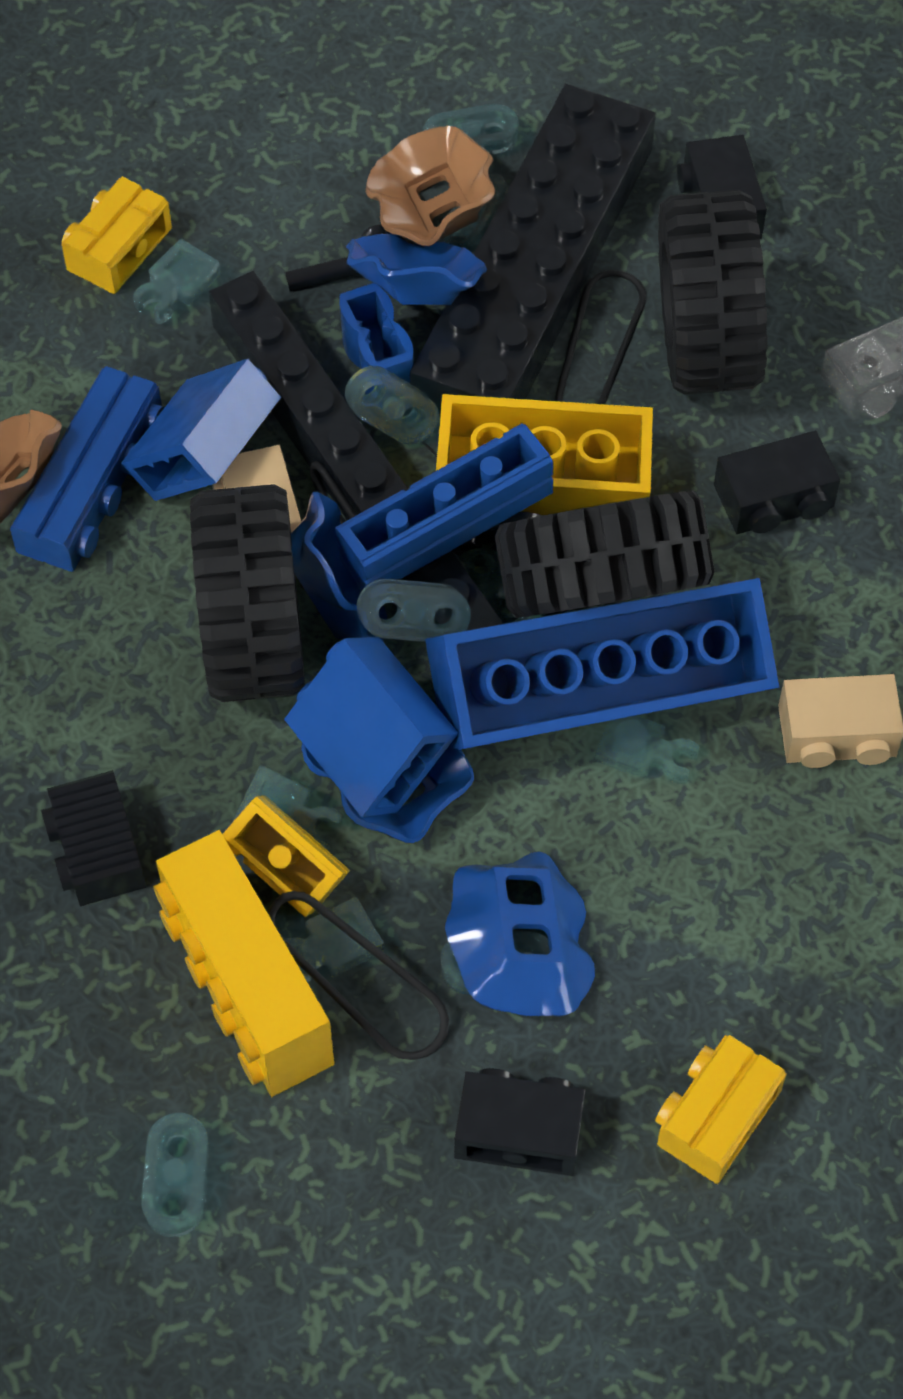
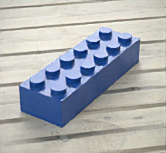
M760 578L425 639L437 707L459 733L446 750L466 749L780 688Z

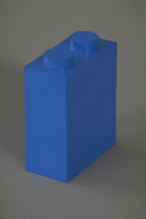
M248 358L187 379L121 464L154 501L216 484L281 396L270 385L265 374L254 366Z
M380 637L343 638V640L336 643L328 651L326 663L315 678L298 692L296 704L284 719L361 817L397 813L459 734Z

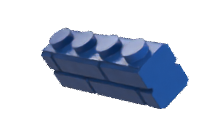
M107 366L101 369L10 528L17 553L74 572L81 557L89 558L93 554L99 539L98 527L105 515L111 517L117 511L122 496L121 485L126 476L131 475L121 462L165 408L161 403L159 386L155 382L135 375L129 377L126 372Z
M521 423L503 433L502 438H495L410 485L409 490H401L335 527L336 539L339 544L337 545L339 558L365 596L370 597L552 494L553 478L551 476L553 475V460L526 424Z

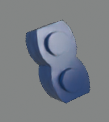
M375 283L341 293L339 301L343 347L349 359L360 368L361 383L366 395L380 408L410 398V371L414 366L413 346L407 332L394 321V309L389 296Z

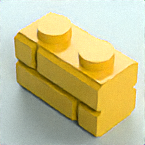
M123 176L118 179L109 191L101 190L94 198L91 211L80 223L74 222L69 225L63 235L62 249L66 269L106 291L116 294L172 229L169 203L165 197L147 188L143 190L139 184Z
M266 795L256 796L222 834L235 856L243 855V863L279 895L291 891L305 892L322 904L350 871ZM287 901L304 917L311 915L315 911L314 908L303 901Z
M725 1035L715 1050L707 1045L702 1048L687 1074L694 1079L683 1096L673 1091L664 1102L655 1119V1122L661 1125L657 1145L715 1184H719L782 1091L786 1078L783 1068L761 1054L756 1055L753 1049L731 1035Z

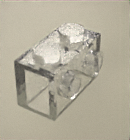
M903 317L826 349L820 379L851 422H855L868 415L870 418H879L888 413L896 403L903 401Z

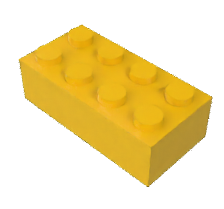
M442 394L436 471L495 438H502L503 433L523 423L526 424L553 460V475L551 476L553 478V493L521 512H531L543 516L650 497L652 407Z
M215 831L156 860L161 883L153 886V889L162 907V910L159 911L161 920L173 942L181 939L188 954L185 957V962L199 989L207 986L214 1001L211 1009L222 1032L226 1037L234 1033L241 1052L237 1053L239 1061L252 1085L263 1081L272 1098L333 1066L334 1056L330 1021L221 831Z

